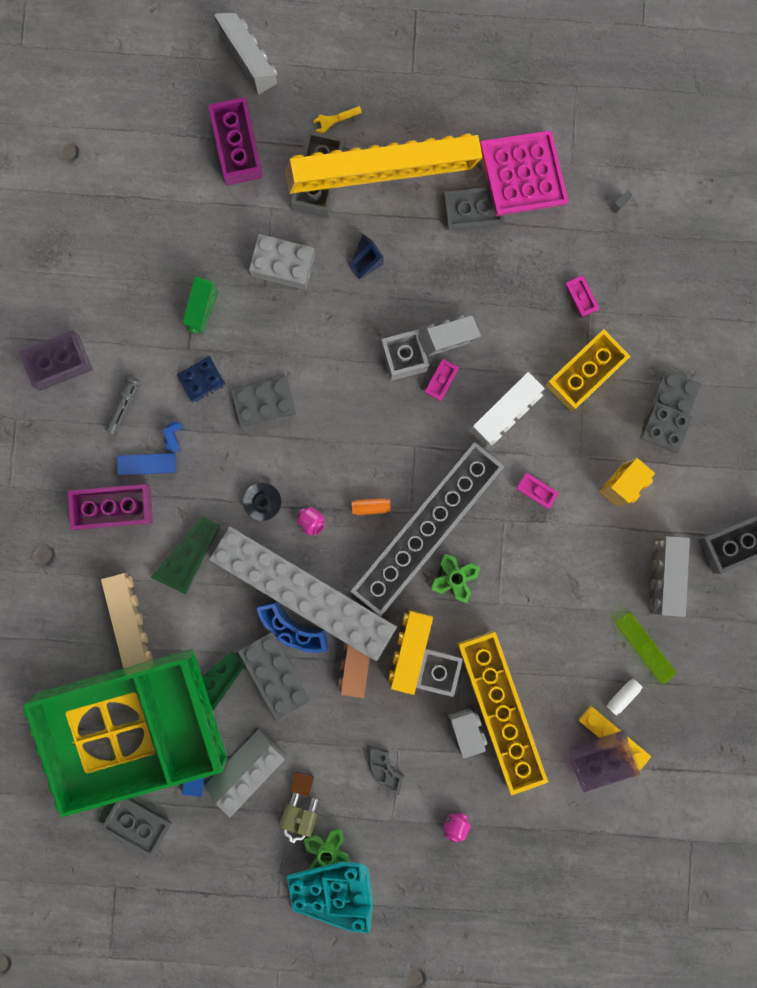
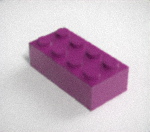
M243 97L208 105L226 185L229 186L263 178L246 98Z
M142 484L68 491L71 530L78 531L153 524L150 485Z

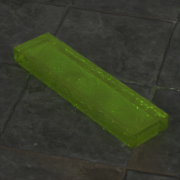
M630 611L614 623L661 685H664L678 674Z

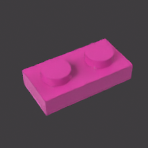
M583 275L565 284L581 318L600 309Z
M442 359L424 393L441 402L459 367Z
M525 473L516 490L546 509L551 507L559 494L528 473Z

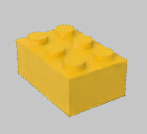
M638 458L623 463L599 492L615 506L633 504L640 497L639 492L641 489H646L653 482L652 477L655 473Z

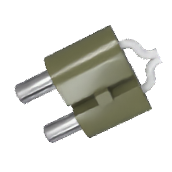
M294 792L290 805L285 804L279 828L284 829V834L293 843L296 840H303L305 836H312L318 816L317 813H314L318 799H311L308 810L296 807L300 794L297 793L296 795ZM287 830L301 834L302 837H295L292 840V836L287 833Z

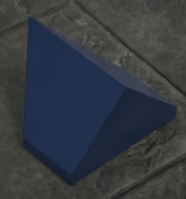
M364 234L352 261L349 263L358 279L381 267L384 262V257L375 243Z

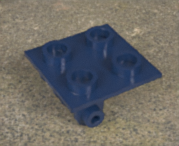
M210 356L177 374L192 403L198 402L205 397L204 395L208 397L207 393L211 392L213 394L212 390L216 391L225 385Z

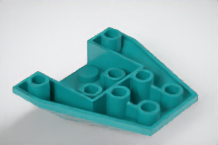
M339 862L287 876L292 911L350 932L370 933L373 895L369 868L362 863Z

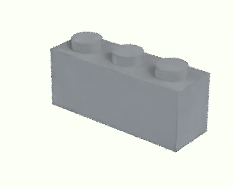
M464 315L455 318L452 322L449 320L442 321L438 326H434V324L428 325L418 335L427 357L470 344L481 337L473 316L464 317Z

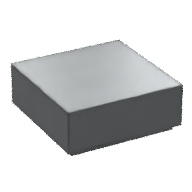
M627 190L613 204L611 210L617 213L630 200L632 193Z

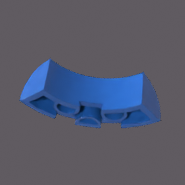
M276 600L256 607L266 629L273 632L274 636L282 644L302 650V652L320 653L327 651L328 639L324 629L309 628L296 623L287 615L281 603Z

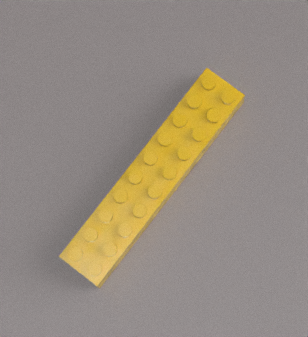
M468 133L458 138L446 136L442 140L429 138L424 140V142L418 143L412 140L402 145H398V143H390L386 147L373 145L363 150L357 147L347 152L334 150L330 154L317 152L307 157L295 155L289 160L285 174L289 194L471 170L482 159L478 135L472 136Z

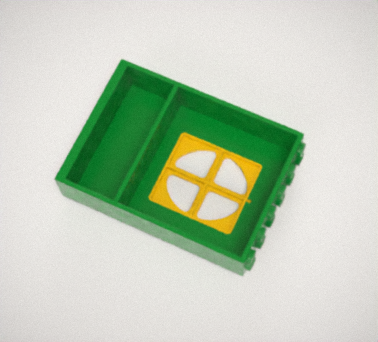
M194 649L34 694L23 705L24 716L28 718L30 724V734L36 742V752L42 760L43 773L47 775L49 781V791L53 793L55 799V809L57 812L59 811L61 818L222 773L228 759ZM117 702L128 705L138 713L139 720L114 726L107 703ZM99 707L105 729L83 736L78 733V725L83 715L91 708ZM139 727L143 728L144 738L139 748L131 755L124 756L117 739V734ZM108 737L115 760H101L91 756L84 750L83 743Z

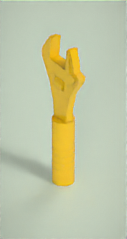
M360 106L334 116L320 114L313 121V124L320 122L322 128L316 129L315 132L324 134L335 123L361 114Z

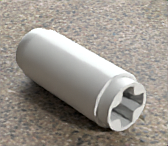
M632 678L608 702L609 704L606 707L617 716L641 692L643 687Z

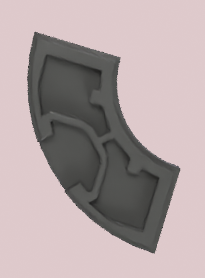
M370 747L369 760L375 778L386 790L399 795L404 775L392 768L389 762V751Z

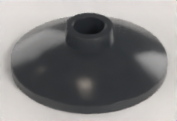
M268 483L252 485L245 492L243 498V506L246 513L258 521H267L275 517L280 511L282 504L279 491ZM266 499V505L261 506L260 500Z

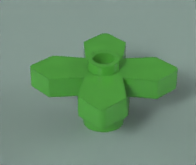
M444 554L440 565L446 575L434 579L431 589L443 594L452 588L455 598L467 603L471 591L466 585V581L476 579L480 567L469 563L459 569L456 558ZM453 575H457L459 577V580L457 582L452 581Z
M342 828L330 830L326 841L316 834L304 838L306 851L317 855L310 865L311 869L339 862H350L349 854L338 850L345 840Z

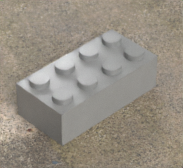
M665 536L656 537V541L653 542L655 560L652 561V571H654V579L651 580L650 585L653 591V598L650 599L649 603L652 614L686 617L690 538Z

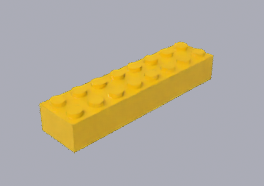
M491 631L457 643L509 793L512 796L548 783L496 632Z

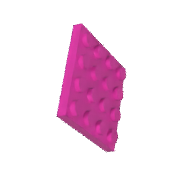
M552 131L480 141L482 160L495 216L563 206L568 203Z

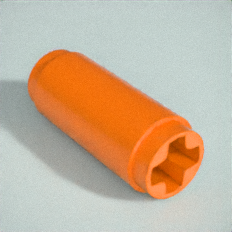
M377 498L351 501L352 515L391 512L390 499Z

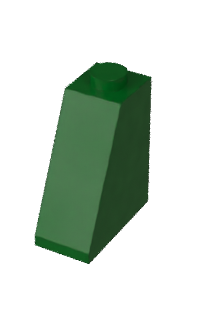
M195 276L182 323L187 328L186 331L193 334L198 332L204 333L219 293L214 282Z

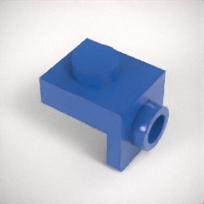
M172 422L166 425L167 428L162 431L166 437L164 439L166 448L176 453L182 449L175 432L184 429L182 423Z

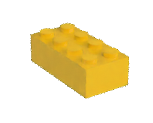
M603 329L545 386L572 412L631 356Z
M411 610L408 611V614L404 613L402 625L405 626L403 633L399 632L397 645H400L399 651L394 652L392 660L395 667L394 670H390L388 676V683L391 689L415 694L433 620L431 615Z

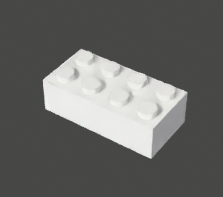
M528 372L470 429V432L485 447L488 444L492 446L502 437L500 434L502 430L506 433L516 423L513 420L515 417L520 419L529 410L527 406L529 404L533 406L543 396L541 392L545 388Z

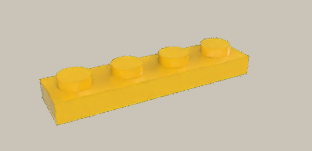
M591 705L578 719V721L638 771L651 758L646 751Z

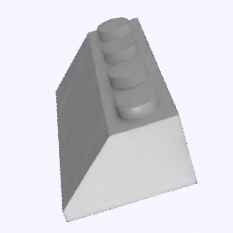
M236 13L215 14L214 17L220 36L257 94L259 95L276 85L277 71L273 65L269 66L268 58L263 49L259 50L257 47L258 42L255 36L248 33V26L244 19H239Z
M258 729L225 764L223 772L215 774L205 785V788L215 804L228 817H231L278 768L287 755Z

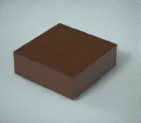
M296 771L290 792L309 796L314 776Z

